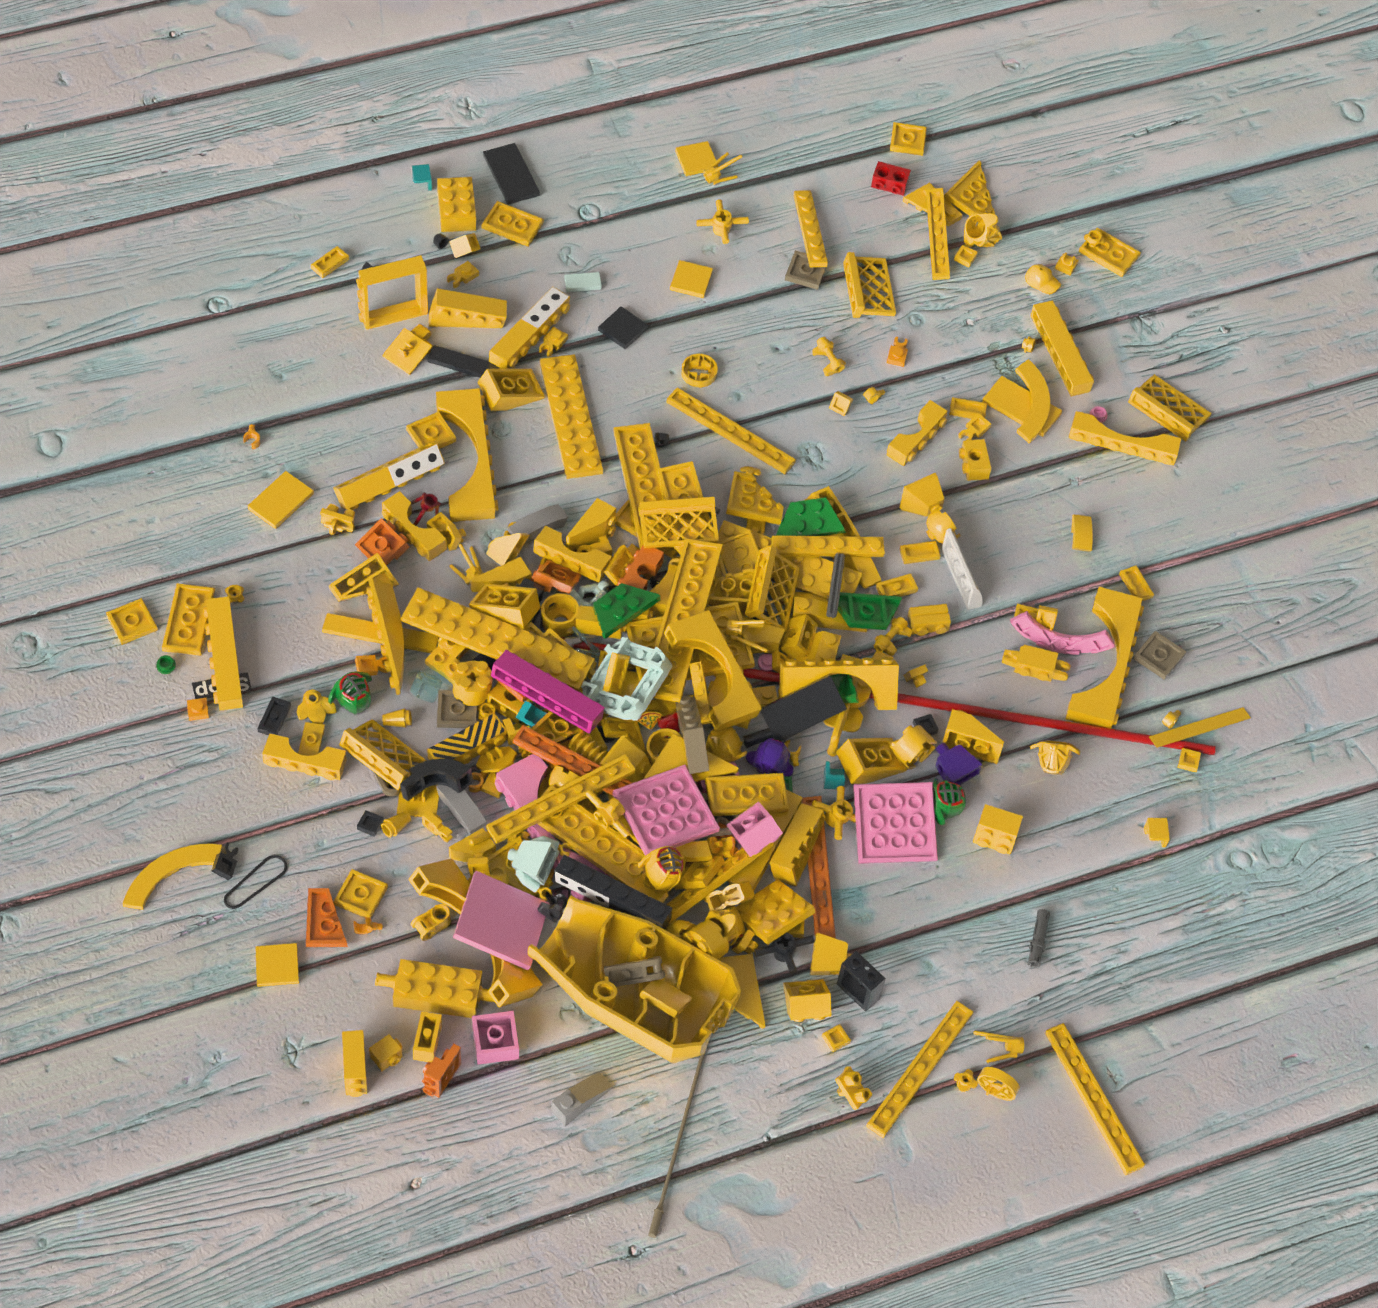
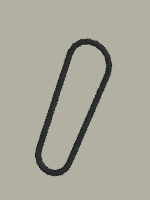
M271 855L265 858L224 896L225 906L230 909L241 907L283 876L287 870L285 859L278 855ZM278 858L283 861L284 870L278 876L238 905L230 906L227 903V897L267 860Z

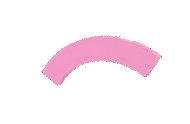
M1027 611L1010 620V623L1022 636L1029 638L1042 648L1057 653L1079 655V653L1091 652L1093 654L1115 647V642L1106 629L1088 635L1062 634L1042 626Z

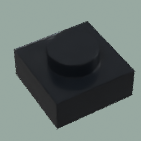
M932 714L913 719L914 727L921 725L930 735L938 733L939 729Z
M365 810L357 824V830L375 837L384 821V817Z

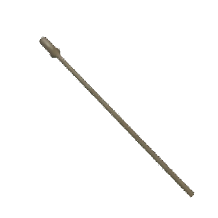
M701 1055L698 1061L660 1202L657 1208L654 1209L648 1236L652 1238L657 1237L662 1215L664 1214L663 1203L704 1055Z

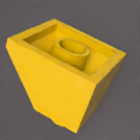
M933 473L904 486L899 508L903 511L926 517L939 506L943 508L945 499L937 474Z
M620 736L600 762V766L626 754L636 771L625 779L633 783L641 781L652 765L642 750L626 737Z

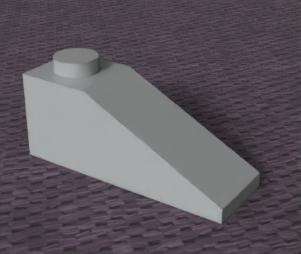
M597 1072L568 1088L554 1099L551 1112L566 1126L609 1092L613 1086L600 1072Z

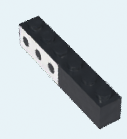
M566 855L562 857L554 870L555 882L609 909L648 920L664 930L672 919V907Z

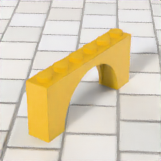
M707 610L668 624L664 634L672 649L690 647L702 650L711 655L721 665L726 674L728 682L727 696L721 703L712 707L708 714V718L715 731L718 732L756 718L762 709L761 703L755 697L750 682L743 675L742 667L736 662L733 650L728 647L725 635L720 632L716 618L711 615L710 611Z
M742 616L743 621H744V620H754V619H751V618ZM764 623V627H745L750 642L768 649V652H764L751 647L752 654L779 651L785 629ZM725 673L714 675L716 677L715 680H711L709 684L708 698L710 710L721 703L727 696L728 682ZM751 719L735 726L748 729Z
M868 657L862 660L844 658L843 661H836L832 658L824 659V661L806 659L805 662L788 659L786 662H780L779 699L828 674H849L862 679L870 686L874 697V705L878 710H897L899 665L891 657H883L882 660H874Z

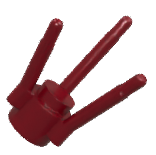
M424 492L422 496L411 501V505L421 501L422 508L413 525H418L425 512H431L435 508V516L439 513L441 503L435 495Z

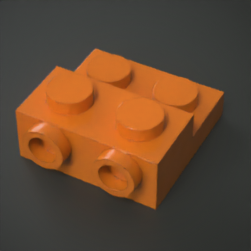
M382 518L355 544L368 559L378 553L386 566L394 558L397 560L410 547L407 544L409 540L402 533L398 535L395 532L397 528L390 521L386 523Z
M547 560L543 565L540 564L538 570L534 571L531 581L544 586V592L550 593L555 587L562 593L570 594L579 583L582 575Z
M453 1043L450 1049L447 1048L444 1051L441 1059L435 1056L432 1062L429 1061L423 1069L424 1078L422 1080L425 1086L422 1090L427 1095H435L440 1098L461 1065L460 1046Z

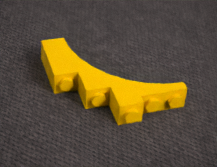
M670 565L660 583L650 590V592L660 595V601L630 622L664 616L677 566ZM579 606L576 616L577 633L602 636V630L598 624L593 607ZM626 625L610 635L609 638L621 639L622 633L626 632Z

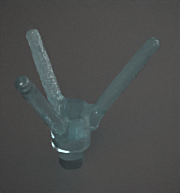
M572 627V630L590 647V651L577 648L576 651L589 655L599 662L601 650H598L579 630Z

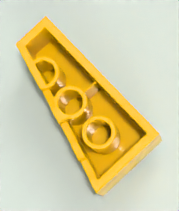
M437 288L429 308L428 327L503 328L507 318V300Z
M801 803L799 808L795 810L793 819L769 862L774 880L779 879L783 883L797 887L824 824L825 814L823 809Z

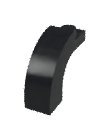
M432 759L410 768L411 776L401 782L400 787L403 798L409 801L424 789L434 785L448 786L457 793H460L473 783L471 768L459 761Z

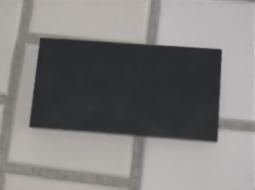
M515 143L483 151V156L507 205L540 196V191Z
M830 674L761 707L760 712L774 739L782 742L847 708Z

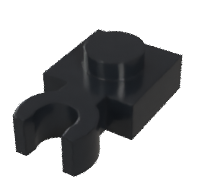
M228 842L221 847V852L216 855L211 872L226 880H230L233 877L238 862L233 859L238 853V848L235 847L232 852L229 851Z

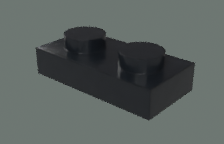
M272 696L257 728L258 732L269 735V733L278 735L291 708V702Z

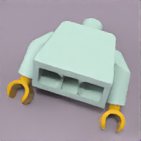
M540 836L531 839V841L524 840L518 850L510 849L508 860L513 861L512 867L516 870V876L520 882L534 893L537 891L540 899L547 901L548 899L542 896V892L547 891L549 894H552V892L547 887L541 888L540 885L545 884L558 854L560 853L562 857L564 855L569 857L570 853L565 852L563 849L571 850L572 847L567 842L561 845L559 841L546 836Z

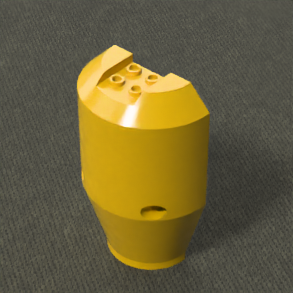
M572 895L568 899L560 921L545 944L540 949L532 944L528 947V956L536 960L587 1015L671 1063L704 1055L711 1034H715L718 1028L725 1027L741 994L734 969L648 920L582 901ZM661 956L663 962L661 968L665 972V978H662V980L692 997V1000L674 1018L647 1002V999H642L639 996L641 991L652 981L616 987L613 983L609 982V977L605 976L604 967ZM653 966L647 967L648 973L654 972Z

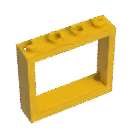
M421 255L358 271L359 278L356 279L359 288L357 290L359 298L358 308L361 312L358 313L360 322L364 323L366 330L428 314L427 268ZM415 274V300L369 311L368 285Z

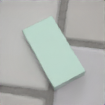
M599 272L564 275L566 292L601 290Z

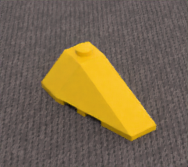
M551 711L531 728L555 742H559L582 731V729Z

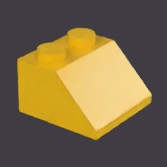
M826 631L816 632L809 656L797 658V662H805L806 659L824 661V659L832 658L836 660L841 635Z
M824 979L783 982L786 1008L790 1020L801 1022L809 1018L823 1020L826 1017H831V993Z

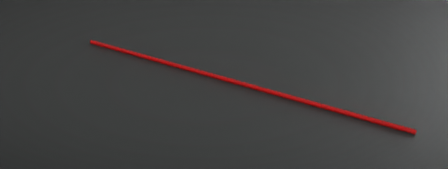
M588 641L571 644L573 649L600 653L601 650L605 651L604 648L607 646L606 644ZM751 668L743 669V675L746 678L780 683V673ZM871 691V694H870V697H869V698L874 699L873 693H872V691ZM898 693L897 703L950 712H952V709L961 710L974 716L1154 745L1149 738L1152 735L901 693ZM1183 740L1161 746L1178 750L1185 748L1208 755H1214L1216 746Z

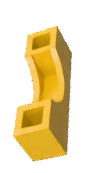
M929 400L919 412L917 422L920 424L921 430L911 435L899 433L888 444L886 455L902 466L912 462L916 453L924 449L927 441L935 437L937 430L945 426L948 411Z
M399 491L382 502V515L386 520H390L397 528V532H401L409 540L408 543L410 545L413 544L417 548L420 556L431 561L447 550V539L435 527L426 529L413 525L409 521V517L412 514L411 502Z
M545 526L534 540V553L598 583L604 578L606 574L603 571L611 561L612 556L597 549L585 553L571 551L563 544L561 532Z
M270 733L262 753L263 762L271 767L279 766L289 771H301L307 775H318L328 780H340L347 761L345 750L326 747L316 755H300L291 748L288 737Z

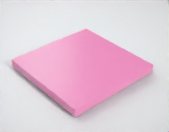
M686 765L613 790V796L623 805L625 809L623 815L645 856L657 848L664 846L676 848L720 830Z
M933 782L854 784L858 864L938 861Z
M475 871L453 938L529 970L533 959L528 956V947L530 944L537 947L546 918L537 909L541 902L550 903Z

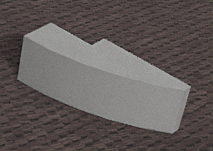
M556 504L526 516L508 527L507 530L511 535L528 533L530 535L527 539L528 541L536 539L545 526L552 529L564 527L568 516L560 505Z
M436 786L439 798L449 807L451 814L470 834L487 825L486 819L465 790L457 793L448 786Z

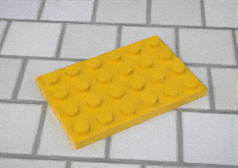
M738 602L707 607L706 611L709 610L711 615L716 618L717 626L720 632L725 635L726 643L733 650L738 665L742 669L754 668L755 662L751 647L739 641L731 640V636L726 635L728 620L743 621ZM663 616L629 622L626 624L628 639L633 643L654 649ZM744 627L743 635H739L738 637L748 640L747 633ZM695 649L692 663H703L705 677L725 673L721 665L711 655L702 650ZM635 665L640 682L648 669ZM690 670L687 680H692Z

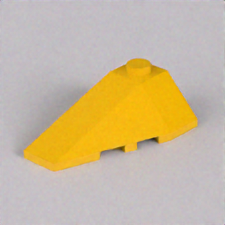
M745 569L743 572L736 574L727 573L725 576L715 578L708 604L718 606L738 602L740 612H746L755 569Z
M795 591L792 618L807 614L818 624V628L867 632V629L849 628L838 610L835 618L827 617L828 599L812 593Z

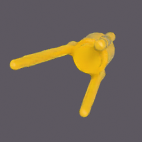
M726 152L712 165L705 168L703 175L709 184L713 183L715 185L719 182L738 178L737 175L719 178L721 176L720 170L741 159L743 156L739 155L720 167H715L729 155Z
M459 544L470 568L466 570L467 574L465 576L452 564L449 567L469 585L470 579L483 574L474 548L471 546L470 551L476 566L473 565L463 545Z
M728 620L726 635H730L731 640L739 641L758 650L768 652V649L738 637L743 635L744 627H764L765 620Z
M976 1030L973 1032L975 1035L985 1036L988 1040L1005 1042V1050L1009 1051V1053L986 1060L987 1063L1007 1058H1017L1018 1053L1024 1052L1023 1037L1005 1036Z

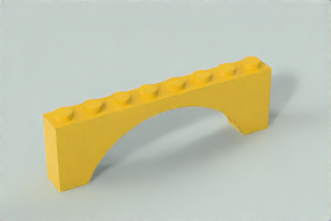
M480 388L436 392L437 412L439 411L443 419L455 424L468 435L475 446L478 456L476 469L469 481L460 490L448 496L450 521L495 519V511H498V500H494L496 485H492L494 470H490L492 455H488L490 440H486V436L489 433L488 425H484V421H487L486 410H482V406H485L484 395L480 396Z
M1098 587L1092 612L1104 622L1112 634L1117 652L1116 666L1108 678L1098 686L1084 692L1072 694L1065 717L1066 720L1111 728L1112 725L1117 724L1119 714H1116V709L1120 710L1123 698L1119 697L1120 693H1124L1126 683L1123 680L1128 677L1130 667H1127V663H1131L1133 652L1130 650L1136 644L1137 636H1134V633L1138 632L1141 621L1137 620L1138 616L1142 617L1144 606H1141L1143 598Z
M450 858L419 866L408 879L418 894L435 899L461 914L470 883L454 860ZM490 954L493 963V981L488 993L499 1008L533 997L542 986V983L531 968L526 970Z

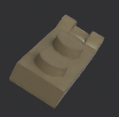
M661 956L604 967L605 976L609 977V982L613 983L616 987L665 978V972L661 968L663 963ZM653 966L654 972L648 973L647 967Z

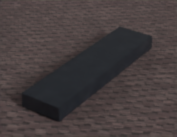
M436 345L433 346L427 358L429 363L479 378L482 377L486 369H500L489 361Z

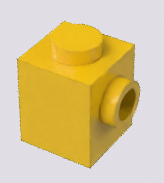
M388 1034L369 1047V1057L381 1071H384L389 1066L393 1067L400 1062L403 1046L397 1038L393 1039Z

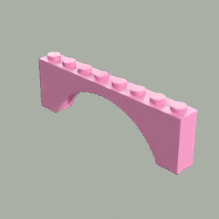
M532 754L499 771L496 774L495 786L499 792L504 794L508 806L516 810L537 799L539 787L546 777L548 767L542 758ZM538 824L527 828V832L532 839L546 836L556 840L551 833ZM567 848L563 849L565 852L570 853V858L607 875L581 855ZM560 853L558 854L555 863L552 867L553 870L556 869L557 865L562 859ZM573 890L570 891L571 895L579 900L592 901Z

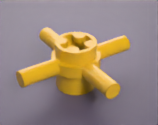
M719 199L716 200L717 211L713 218L696 220V226H713L714 233L722 237L723 244L729 243L728 234L732 225L748 224L749 218H732L731 213L723 208V202Z
M843 786L837 787L836 802L831 805L816 800L812 802L813 807L823 809L826 812L825 821L830 827L835 828L834 838L836 840L842 839L843 824L848 821L855 822L853 808L848 801L844 800L845 787Z
M591 789L585 793L588 799L597 807L594 817L602 827L607 828L613 825L625 839L631 835L627 828L618 820L625 813V809L620 801L616 798H611L604 803Z

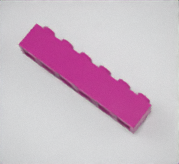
M505 650L494 662L491 673L493 678L590 734L602 720L604 706L569 687L566 683L557 680L549 673L538 669L532 663L521 659L516 654Z

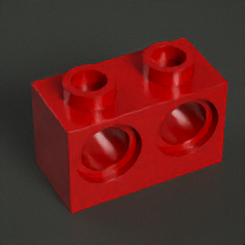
M878 161L871 187L904 196L911 170Z

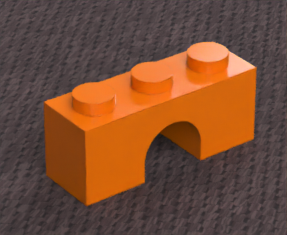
M643 545L640 550L637 549L635 552L633 563L628 564L625 576L619 579L617 586L623 583L647 591L648 580L641 578L640 575L650 574L656 576L663 564L664 552L655 548L644 549Z

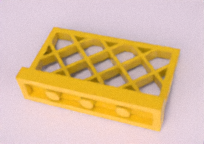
M847 252L843 266L853 318H860L861 314L895 316L896 309L886 258L857 257L854 252ZM857 263H863L866 267L862 269ZM874 264H882V269H877ZM868 269H871L876 274L874 276H871L866 271ZM860 276H865L869 281L865 283L860 279ZM878 276L885 280L883 284L876 279ZM872 282L879 288L874 290L869 284ZM866 289L872 294L868 297L862 290ZM882 289L887 293V296L884 297L878 292ZM875 296L879 300H881V302L877 304L871 298ZM868 302V303L871 304L874 308H873V309H867V308L865 307V304ZM885 303L890 307V310H885L881 305Z
M1155 374L1140 387L1133 389L1128 403L1185 442L1212 414ZM1152 382L1157 383L1160 387H1153ZM1154 392H1162V396H1155ZM1166 393H1171L1174 397H1167ZM1169 402H1176L1177 406H1169ZM1181 403H1186L1189 407L1181 406ZM1183 412H1190L1191 416H1184ZM1195 412L1201 413L1204 416H1196Z
M715 497L639 503L638 511L644 549L684 546L685 539L687 538L683 535L688 529L696 534V537L692 540L719 543ZM711 512L712 518L708 523L700 518L702 513ZM684 514H690L694 519L688 524L681 517ZM666 515H671L675 518L671 525L662 520ZM652 516L657 521L651 527L645 522V517ZM696 520L705 525L700 532L692 527ZM678 521L686 526L681 534L673 528ZM659 522L667 528L662 535L654 529ZM708 528L714 533V538H706L702 533ZM671 531L678 537L675 541H669L665 538V535ZM651 532L659 537L656 542L648 543L647 536Z
M770 545L760 549L758 552L745 615L749 618L756 617L760 620H765L767 624L785 629L784 633H786L800 567L776 553L777 548ZM775 560H777V563L780 567L778 569H776L774 565ZM786 567L792 570L791 578L788 575ZM779 570H781L782 575L784 577V581L782 582L777 572ZM771 575L774 577L775 585H772ZM785 582L789 589L788 594H786L785 589L783 587V583ZM776 586L778 587L779 592L781 594V597L779 598L777 597V594L774 589V587ZM768 590H769V592H770V594H771V597H772V599H773V600L770 601V602H769V599H768V597H767ZM780 599H783L784 601V610L782 609V606L779 602ZM773 602L778 611V613L774 614L773 609L771 607V603ZM765 607H766V609H767V612H768V614H769V617H767V616H765V615L763 614ZM777 615L780 616V619L782 621L781 625L778 624V621L776 619Z
M373 719L353 730L351 728L344 730L339 744L397 790L401 789L400 783L411 776L409 769L415 766L412 765V762L421 763L427 761ZM372 727L377 732L368 731V728ZM369 737L378 738V741L369 740ZM382 739L389 740L392 743L383 742ZM384 748L393 749V752H386ZM397 750L403 751L406 754H399L397 753ZM399 760H406L408 764L399 763Z

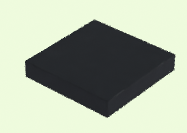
M622 306L598 326L599 332L624 349L630 346L648 329V324Z

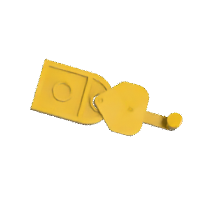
M842 654L840 661H843L844 658H853L855 660L862 659ZM853 675L852 678L859 703H844L847 708L846 710L823 721L825 725L834 728L830 745L827 749V754L831 757L837 755L836 751L838 750L842 731L853 733L860 729L863 715L858 708L867 703L872 691L865 681Z

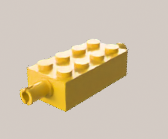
M400 959L396 975L379 972L376 975L375 986L393 988V1007L472 1018V1016H476L480 1000L495 1003L488 993L489 989L482 988V971Z

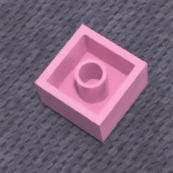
M760 802L754 804L726 825L750 857L761 852L763 847L776 841L783 834L772 816Z
M514 1011L472 1016V1031L477 1065L519 1059V1044Z

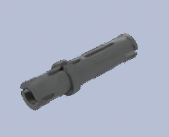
M1045 909L1037 911L1033 939L1029 944L1030 954L1027 964L1034 968L1040 967L1041 956L1045 951L1044 941L1050 912H1047Z

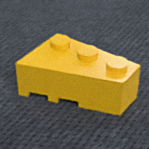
M376 553L331 583L328 587L338 602L367 595L366 587H369V579L371 578L391 584L393 588L399 584L379 554Z

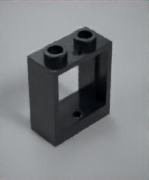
M855 951L842 962L837 985L866 1012L880 1000L886 978Z

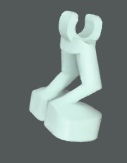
M602 580L598 584L593 583L580 586L578 593L572 590L570 594H565L576 599L579 606L593 607V602L608 592L607 587L609 583ZM587 592L595 594V597L590 602L583 600V596Z

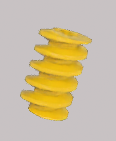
M584 730L580 731L569 742V749L600 765V762L608 752L606 750L601 752V745L595 748L597 741L593 740L590 742L592 737L590 735L584 737L586 732Z

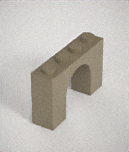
M682 696L680 702L675 703L679 730L684 740L689 773L709 771L704 731L695 697Z

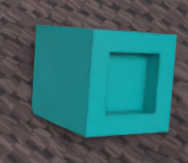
M429 164L412 165L413 182H427L428 191H432Z
M525 700L516 718L533 727L547 713Z
M826 761L824 789L837 790L838 786L844 787V769L830 768V761Z

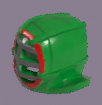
M359 671L345 674L335 683L330 692L328 702L332 704L337 699L341 706L355 715L368 709L371 703V693L368 682L372 681L371 675Z
M935 778L933 781L935 820L939 825H945V819L955 817L964 810L966 806L964 788L956 783L948 782L947 780L938 783L939 779Z

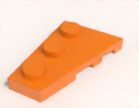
M308 888L306 947H348L329 888Z

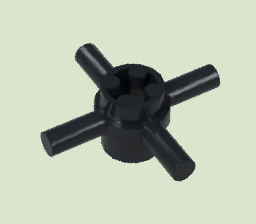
M786 932L774 940L772 945L754 949L755 957L774 953L775 959L780 962H786L789 973L794 974L797 972L793 960L796 947L812 944L815 941L813 935L794 939L793 935Z

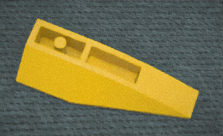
M829 486L813 492L805 499L827 498L846 529V533L825 536L860 537L848 514ZM845 557V567L862 573L859 584L864 589L882 581L871 557Z
M371 578L369 579V587H366L369 609L372 610L373 624L378 625L376 635L378 641L382 640L383 645H380L382 656H386L387 661H384L386 672L391 673V677H389L391 689L395 688L396 695H400L405 662L401 615L393 586Z

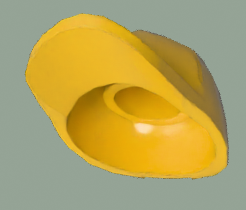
M1034 264L1026 272V282L1031 287L1046 294H1053L1061 287V283L1045 265Z

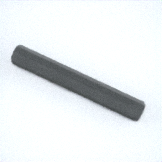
M836 553L834 558L826 613L827 617L832 618L837 616L845 555Z

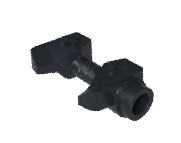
M550 889L552 894L548 892L545 894L551 899L553 905L541 902L537 909L554 923L561 919L563 909L568 903L570 893L566 889H560L558 892Z

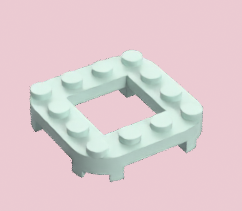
M622 637L621 641L616 642L612 646L608 644L604 648L607 652L606 657L589 682L583 681L581 688L586 697L605 707L604 713L623 720L632 719L636 721L640 719L642 713L646 710L672 668V664L658 647L652 649L633 643L627 637ZM612 652L630 656V664L648 669L631 696L625 695L622 697L603 691Z

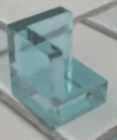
M419 670L410 692L417 698L433 703L443 682L435 675Z

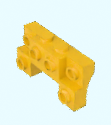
M440 637L438 639V647L425 659V664L453 684L454 671L460 663L459 660L467 653L469 648Z

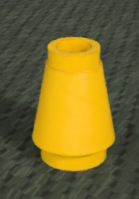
M404 708L383 714V725L407 728V726L412 725L411 711Z
M404 811L385 819L381 824V829L387 837H395L411 822V817Z

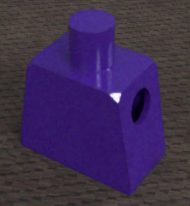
M943 742L936 747L939 756L935 766L943 781L947 780L948 782L962 785L979 775L982 764L963 746L957 745L950 749Z

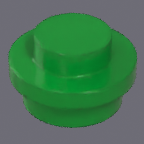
M164 655L156 662V668L161 674H170L175 670L176 662L172 657Z

